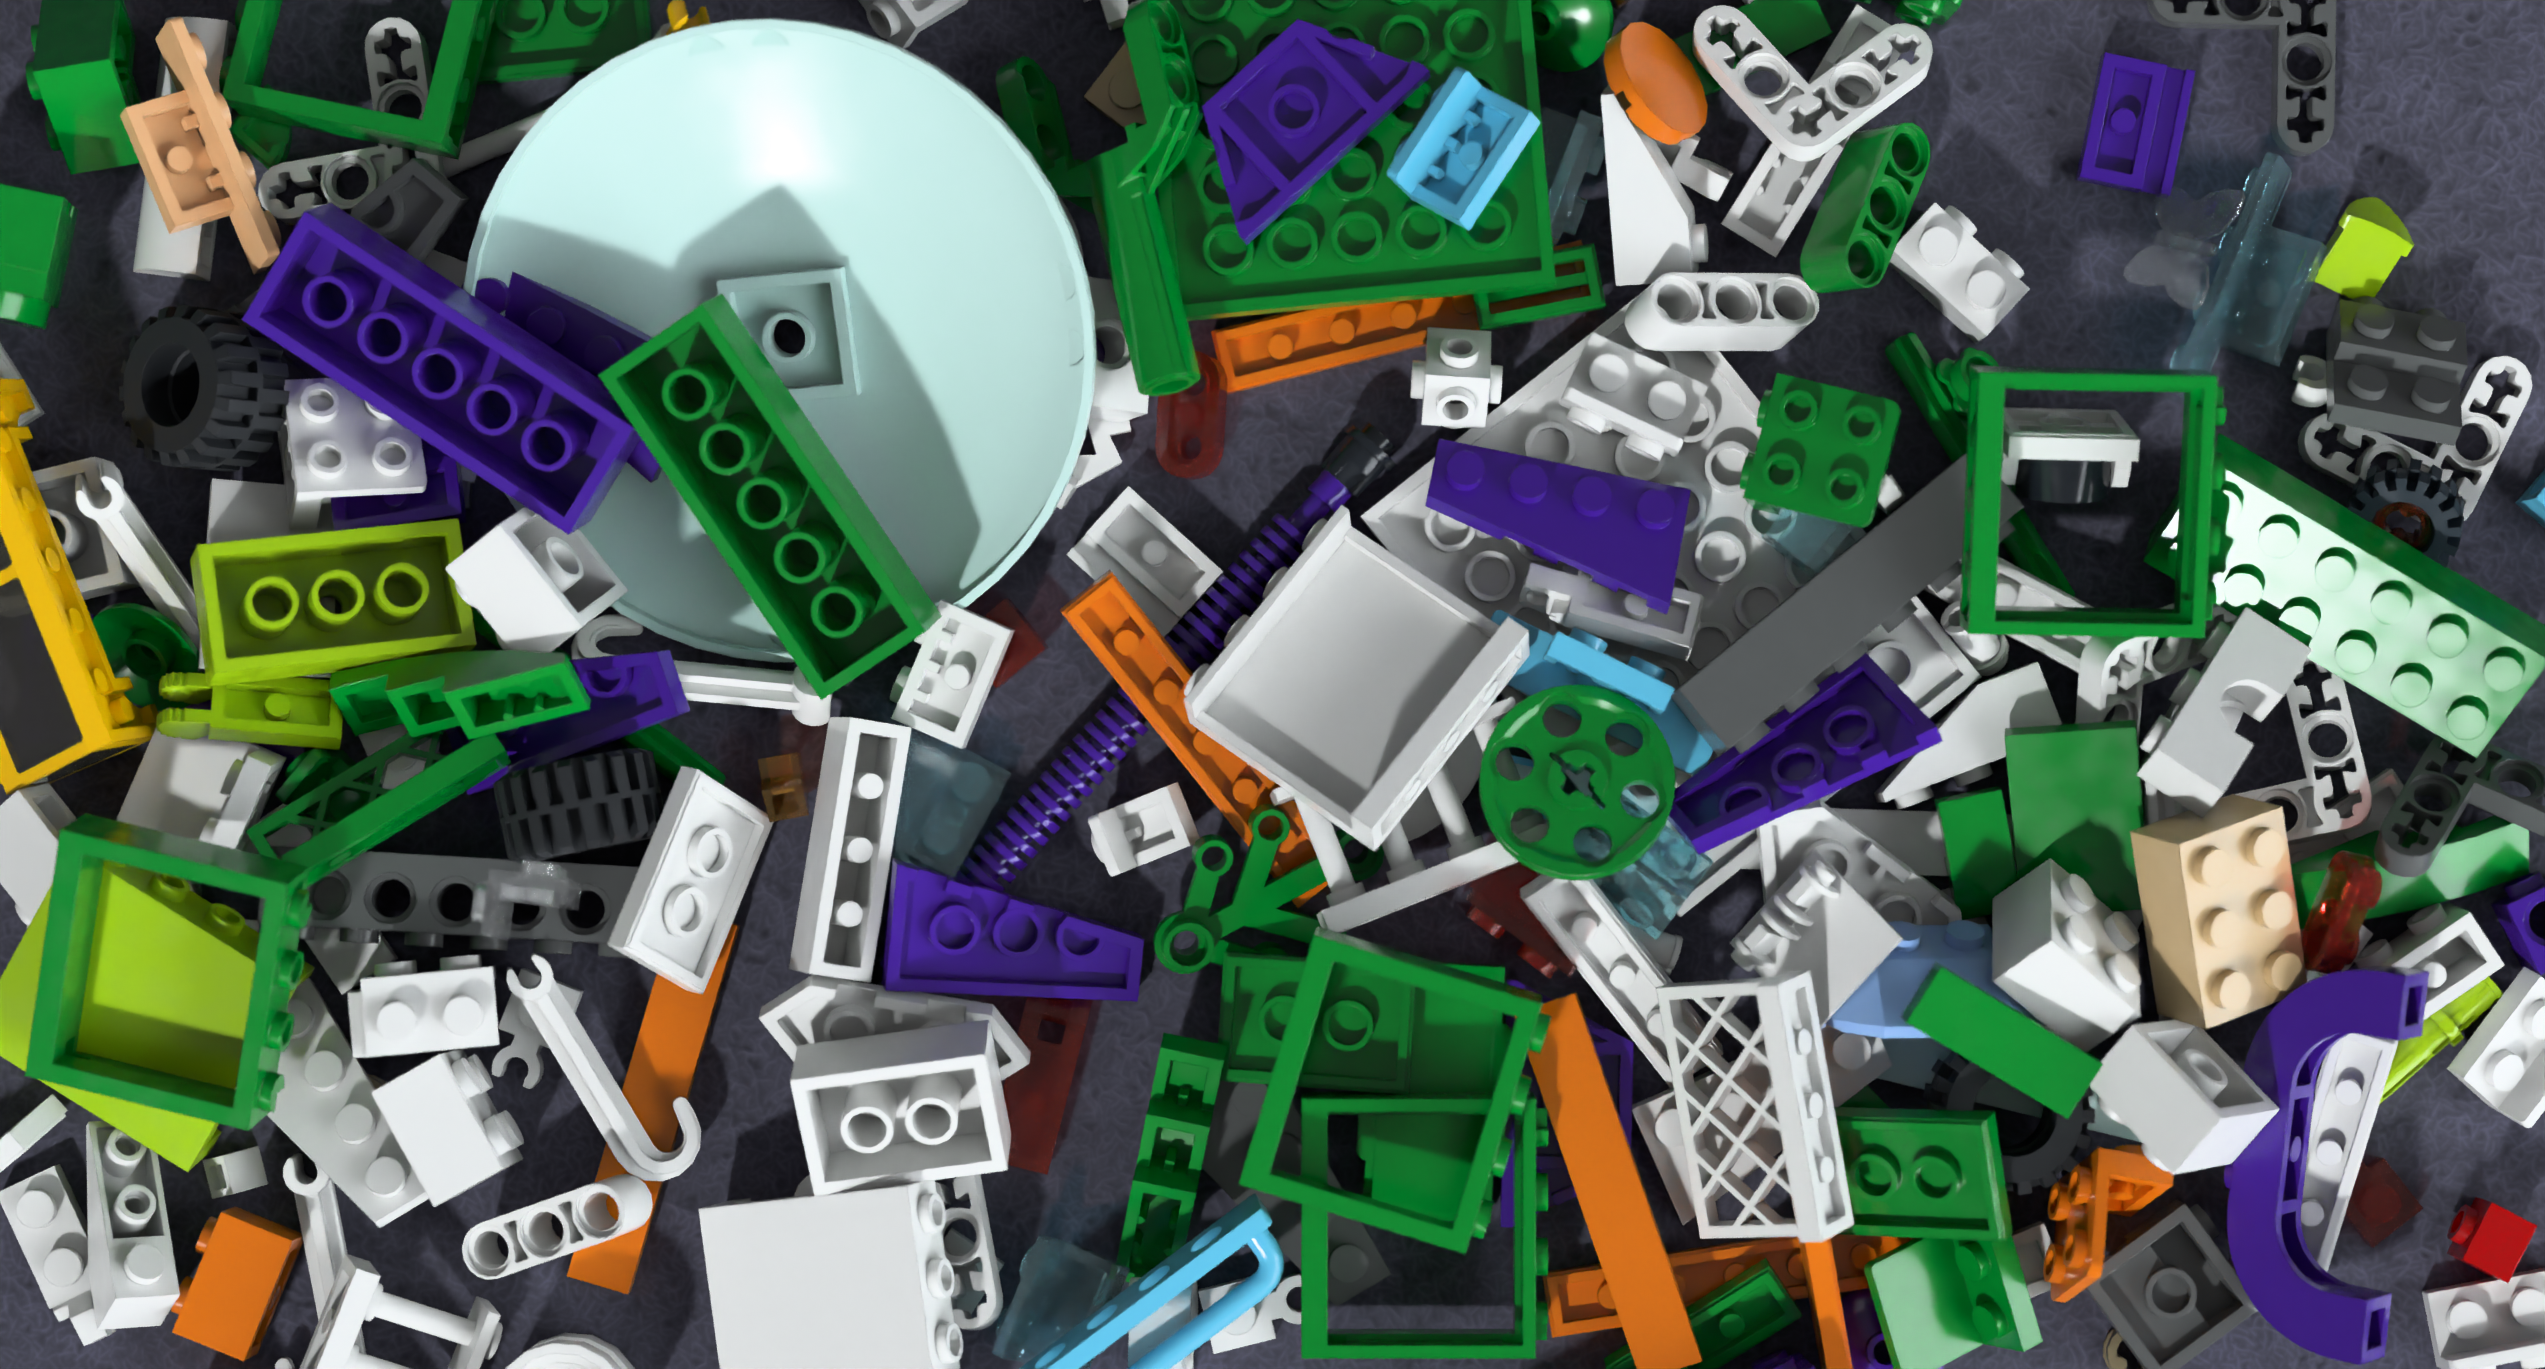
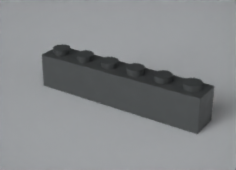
M1966 453L1956 459L1674 690L1671 699L1717 755L1727 751L1732 746L1740 754L1747 751L1771 731L1764 722L1767 717L1782 705L1791 714L1820 690L1813 680L1832 665L1838 673L1844 671L1869 650L1862 641L1880 624L1889 633L1918 610L1911 601L1914 596L1929 584L1938 593L1961 575L1962 562L1959 559L1962 558ZM2002 479L1999 543L2015 530V527L2008 519L2024 507Z

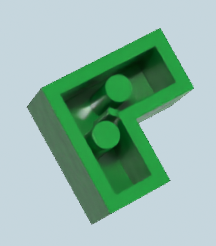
M42 0L39 24L31 26V41L35 55L34 61L26 63L28 87L34 100L43 99L47 110L45 127L49 144L53 151L62 150L71 175L139 163L120 117L126 107L142 103L132 75L136 38L123 0Z

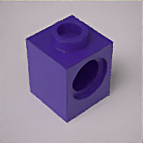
M2534 871L2507 883L2504 889L2508 896L2491 903V906L2522 969L2526 967L2542 975L2545 973V935L2538 937L2533 933L2529 925V915L2535 905L2540 902L2545 903V878L2542 877L2540 871Z

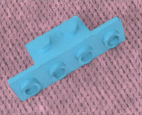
M1496 610L1490 620L1499 626L1509 617L1529 630L1530 656L1511 678L1507 686L1528 696L1542 690L1564 685H1589L1618 693L1638 705L1656 723L1669 746L1675 768L1693 776L1706 767L1714 750L1671 699L1675 688L1662 682L1666 675L1664 670L1635 656H1631L1628 664H1624L1604 654L1608 646L1605 641L1581 629L1573 627L1569 636L1559 631L1553 636L1502 610ZM1555 705L1552 707L1580 721L1577 712L1572 707L1566 705ZM1616 724L1609 728L1606 733L1638 750L1643 743L1638 729L1630 724Z

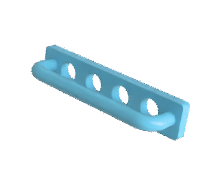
M1252 1194L1019 1369H1079L1243 1245L1247 1244L1259 1261L1258 1270L1127 1369L1172 1368L1267 1297L1279 1284L1284 1271V1254L1278 1241L1268 1230L1272 1220L1267 1208L1256 1194Z

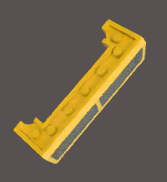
M0 379V784L3 785L6 795L14 794L19 789L44 783H53L150 741L156 729V720L159 714L155 704L138 708L127 698L124 692L134 688L130 677L115 678L21 445V443L33 439L28 426H18V419L20 415L36 409L24 379Z

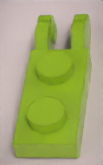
M172 672L171 674L166 673L165 676H161L159 681L160 696L164 697L163 699L176 702L183 701L190 704H199L211 699L210 710L189 708L163 709L157 715L156 728L157 732H161V735L164 734L167 737L171 736L174 738L181 737L182 739L195 740L208 735V739L339 750L342 737L343 714L328 690L330 680L289 677L207 687L205 674Z

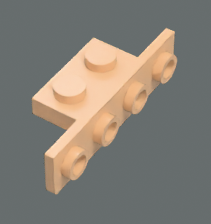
M181 16L169 19L155 40L177 92L126 107L120 115L169 234L230 216L253 274L264 272L280 254L278 247L281 246V234L278 224L270 211H263L254 190L256 187V174L253 164L244 151L238 152L229 131L232 125L230 110L223 95L218 91L213 92L204 71L207 66L206 54L199 37L194 32L188 33Z

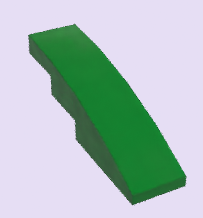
M522 650L449 652L389 660L334 672L331 674L328 689L355 736L404 724L411 738L461 726L468 740L589 710L591 704L588 694L565 653Z
M2495 815L2464 828L2455 825L2431 867L2424 874L2416 877H2401L2391 874L2376 861L2374 848L2379 830L2372 831L2291 864L2300 929L2337 925L2423 908L2473 894L2529 873V830ZM2415 831L2408 833L2400 846L2409 848L2413 843L2417 842L2419 833Z
M1163 1033L1113 1277L1114 1280L1130 1282L1131 1277H1142L1186 1244L1223 1068L1226 1045Z

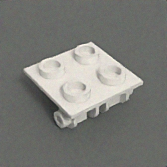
M1814 849L1733 938L1730 944L1735 948L1731 953L1733 960L1748 972L1754 968L1762 978L1777 977L1789 971L1810 970L1821 1029L1904 938L1818 850Z

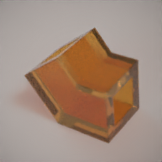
M796 752L758 759L761 791L769 822L808 816V790L801 753Z

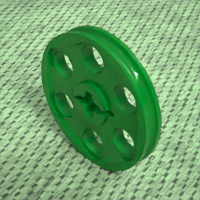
M1564 685L1542 690L1513 707L1500 720L1488 739L1482 757L1479 777V795L1482 810L1490 830L1501 846L1514 859L1533 871L1548 877L1571 881H1586L1606 877L1627 868L1640 859L1653 846L1665 827L1675 793L1673 758L1664 735L1656 723L1638 705L1622 695L1589 685ZM1555 705L1572 707L1580 718V727L1573 735L1568 737L1554 736L1546 730L1543 724L1545 712ZM1620 723L1634 726L1642 736L1643 743L1641 748L1629 756L1615 754L1609 749L1605 740V734L1609 728ZM1511 747L1525 750L1531 756L1534 764L1531 773L1524 779L1517 781L1503 777L1496 766V759L1503 750ZM1562 768L1565 771L1569 769L1575 775L1580 774L1584 770L1588 771L1591 777L1587 787L1592 793V797L1589 795L1585 796L1578 790L1570 795L1564 793L1562 789L1565 786L1566 777L1562 772ZM1636 784L1645 785L1656 794L1658 800L1656 811L1644 818H1636L1627 814L1620 801L1624 790ZM1596 803L1600 804L1604 809H1600ZM1525 809H1533L1542 813L1548 821L1549 827L1544 838L1531 843L1517 838L1511 829V820L1516 813ZM1597 828L1608 836L1611 842V850L1605 858L1599 861H1587L1582 859L1574 849L1573 840L1575 836L1583 829Z

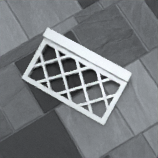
M1810 970L1789 971L1777 977L1667 983L1657 987V998L1700 1239L1799 1237L1800 1243L1823 1242L1854 1225ZM1740 996H1757L1761 1024L1755 1033L1730 1012ZM1715 997H1725V998H1724L1723 1001L1720 1003ZM1680 999H1693L1712 1016L1700 1036L1684 1023ZM1721 1025L1745 1046L1733 1066L1708 1045ZM1754 1055L1770 1070L1772 1088L1766 1097L1742 1076ZM1699 1058L1723 1079L1711 1099L1694 1083L1692 1069ZM1732 1088L1757 1110L1744 1130L1719 1108ZM1765 1119L1781 1133L1784 1151L1777 1160L1753 1139V1136ZM1710 1121L1734 1142L1722 1162L1705 1146L1703 1131ZM1743 1152L1767 1173L1756 1192L1751 1190L1731 1171ZM1776 1182L1792 1196L1796 1219H1783L1764 1202V1199ZM1721 1184L1745 1205V1208L1736 1220L1719 1221L1714 1194ZM1753 1215H1756L1760 1220H1751Z

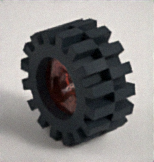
M2399 458L2388 460L2386 470L2381 471L2378 464L2369 468L2366 480L2359 477L2353 485L2352 494L2349 495L2346 508L2406 542L2446 568L2449 556L2455 557L2458 551L2464 522L2462 496L2456 498L2458 486L2452 478L2443 483L2441 481L2443 470L2432 465L2429 472L2426 473L2421 471L2422 460L2413 458L2410 460L2409 468H2400ZM2400 510L2404 517L2416 515L2421 521L2420 529H2415L2414 533H2411V531L2406 533L2402 527L2390 529V525L2386 523V517Z

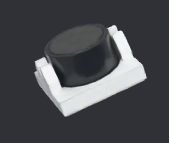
M2004 407L2001 479L2006 485H2012V490L2016 495L2032 500L2054 503L2101 501L2108 497L2109 481L2111 487H2128L2131 464L2139 460L2140 439L2116 410Z

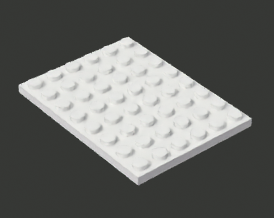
M1635 297L1593 332L1709 386L1684 438L1683 445L1675 458L1663 453L1660 461L1652 460L1626 447L1625 443L1629 436L1607 426L1604 427L1602 434H1598L1566 418L1570 409L1560 405L1559 402L1592 332L1488 414L1485 429L1471 428L1454 442L1691 490L1674 587L1702 594L1705 598L1688 661L1594 635L1608 644L1604 654L1624 664H1628L1631 656L1643 659L1664 670L1666 675L1662 682L1674 687L1676 690L1866 533L1861 527L1782 508L1779 515L1757 510L1743 498L1745 490L1740 489L1742 468L1747 454L1750 451H1756L1762 429L1757 427L1760 401L1720 351H1654L1645 349L1635 343L1625 326V313L1629 305L1637 298ZM1659 306L1664 315L1669 317L1667 312ZM1435 457L1361 515L1362 521L1386 550L1487 618L1491 619L1496 610H1502L1553 636L1557 631L1567 636L1570 635L1573 628L1563 626L1564 623L1559 624L1549 619L1550 614L1547 615L1519 604L1523 582L1530 563L1559 571L1562 570L1563 566L1570 565L1558 561L1557 565L1533 555L1534 549L1506 536L1499 540L1426 507L1425 504ZM1914 596L1911 601L1918 608L1915 613L1889 633L1880 624L1862 641L1869 648L1866 653L1928 718H1931L1980 679L1981 675L1919 598ZM1831 665L1813 681L1818 685L1837 670ZM1507 685L1500 692L1505 699L1514 697L1516 704L1529 697ZM1782 705L1769 717H1767L1764 720V722L1766 723L1767 721L1772 719L1778 713L1783 711L1785 707ZM1552 707L1543 716V724L1546 730L1557 737L1573 735L1580 727L1579 720ZM1605 734L1606 744L1615 754L1629 756L1638 751V749ZM1713 751L1707 765L1713 762L1715 759H1717L1725 752L1717 755ZM1674 767L1676 789L1692 776ZM1562 768V771L1578 791L1582 792L1585 796L1589 795L1592 797V793L1587 787L1591 777L1588 771L1584 770L1580 774L1575 775L1569 769L1565 771ZM1636 784L1630 786L1621 795L1620 801L1623 809L1627 814L1636 818L1648 817L1658 807L1656 794L1645 785ZM1839 790L1820 798L1822 802L1827 801ZM1596 803L1600 809H1604L1600 804ZM1667 819L1665 827L1656 842L1636 863L1677 915L1681 917L1759 855L1757 828L1698 855Z

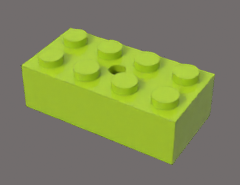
M459 518L197 545L190 559L207 687L334 673L394 659L471 651L477 645L472 609L461 598L456 590L455 580L445 569L463 554ZM324 597L335 598L341 605V614L328 612L322 607L319 600Z

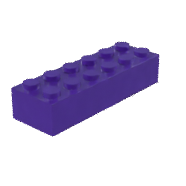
M331 202L304 211L242 319L568 535L591 521L641 439L600 379Z

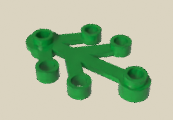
M1262 804L1251 812L1248 826L1253 837L1232 901L1211 913L1209 912L1219 876L1225 874L1231 868L1233 852L1226 840L1219 835H1204L1195 842L1192 848V859L1196 869L1183 908L1180 911L1167 915L1159 923L1154 933L1153 945L1159 961L1167 969L1180 974H1190L1200 971L1210 962L1223 966L1225 951L1287 955L1284 949L1275 942H1262L1252 948L1222 938L1243 926L1312 943L1317 926L1320 927L1317 918L1319 912L1309 916L1280 908V906L1327 881L1317 856L1266 883L1278 845L1287 838L1290 831L1289 820L1281 808L1278 806L1274 807L1273 804ZM1267 816L1278 817L1280 824L1274 833L1265 835L1259 832L1258 828L1262 819ZM1343 829L1336 832L1343 851L1345 845L1355 838ZM1364 845V849L1359 856L1354 858L1345 857L1354 880H1365L1377 873L1384 860L1382 845L1375 852ZM1213 846L1222 848L1223 857L1218 863L1206 865L1202 862V855L1206 849ZM1191 931L1196 934L1195 941L1189 948L1179 949L1174 946L1175 937L1180 932Z

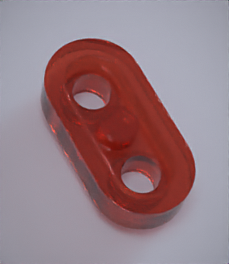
M1195 351L1200 374L1205 378L1204 390L1196 396L1191 393L1190 387L1177 393L1158 396L1155 441L1157 459L1168 473L1190 480L1204 478L1218 467L1223 456L1227 375L1217 359L1199 351ZM1198 437L1202 445L1201 452L1196 458L1190 459L1186 454V445L1192 438Z
M2339 851L2332 858L2302 935L2301 941L2306 970L2324 974L2341 972L2345 965H2350L2356 958L2360 943L2359 931L2368 909L2376 906L2382 890L2381 874L2379 871H2376L2374 861L2370 856Z

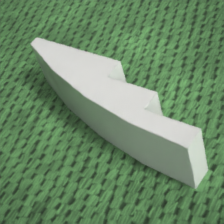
M1856 4L1808 84L1885 28L1892 25ZM1892 48L1889 64L1879 72L1883 80H1885L1887 69L1897 61L1901 54L1895 48ZM1845 80L1835 88L1839 99L1847 104L1860 105L1867 102L1871 97V91L1868 86L1858 80ZM1823 102L1820 116L1809 124L1802 125L1796 119L1794 120L1792 133L1795 136L1805 131L1811 137H1814L1817 121L1827 113ZM1851 135L1812 161L1790 159L1771 142L1721 224L1776 257Z

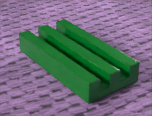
M1594 243L1553 251L1554 266L1583 260L1585 272L1556 277V286L1472 294L1479 330H1493L1605 308L1606 303ZM1587 285L1589 287L1590 296L1490 314L1489 304Z

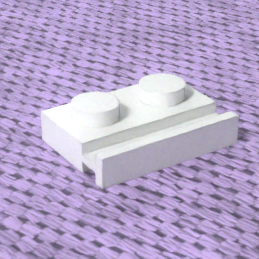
M1129 486L1092 525L1074 548L1066 554L1095 581L1111 570L1163 637L1168 635L1188 610L1194 606L1197 600L1224 573L1223 570Z

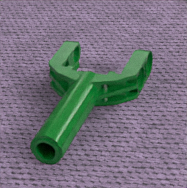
M1136 0L1128 6L1123 30L1147 123L1134 122L1125 126L1127 143L1099 154L1086 162L1079 159L1074 160L1056 86L1046 77L1041 67L1029 57H1020L1001 66L997 70L996 86L1006 125L1031 153L1053 187L1056 195L1062 196L1095 215L1138 392L1149 396H1163L1191 387L1201 379V374L1155 190L1186 156L1204 112L1182 25L1173 5L1169 0Z

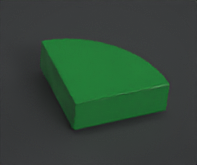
M268 83L264 86V88L275 90ZM240 114L233 120L229 129L232 137L268 170L272 166L286 161L292 142L291 125Z

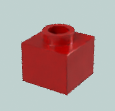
M2475 1197L2471 1207L2463 1205L2450 1224L2447 1237L2453 1242L2447 1254L2493 1278L2509 1283L2537 1225L2493 1202Z

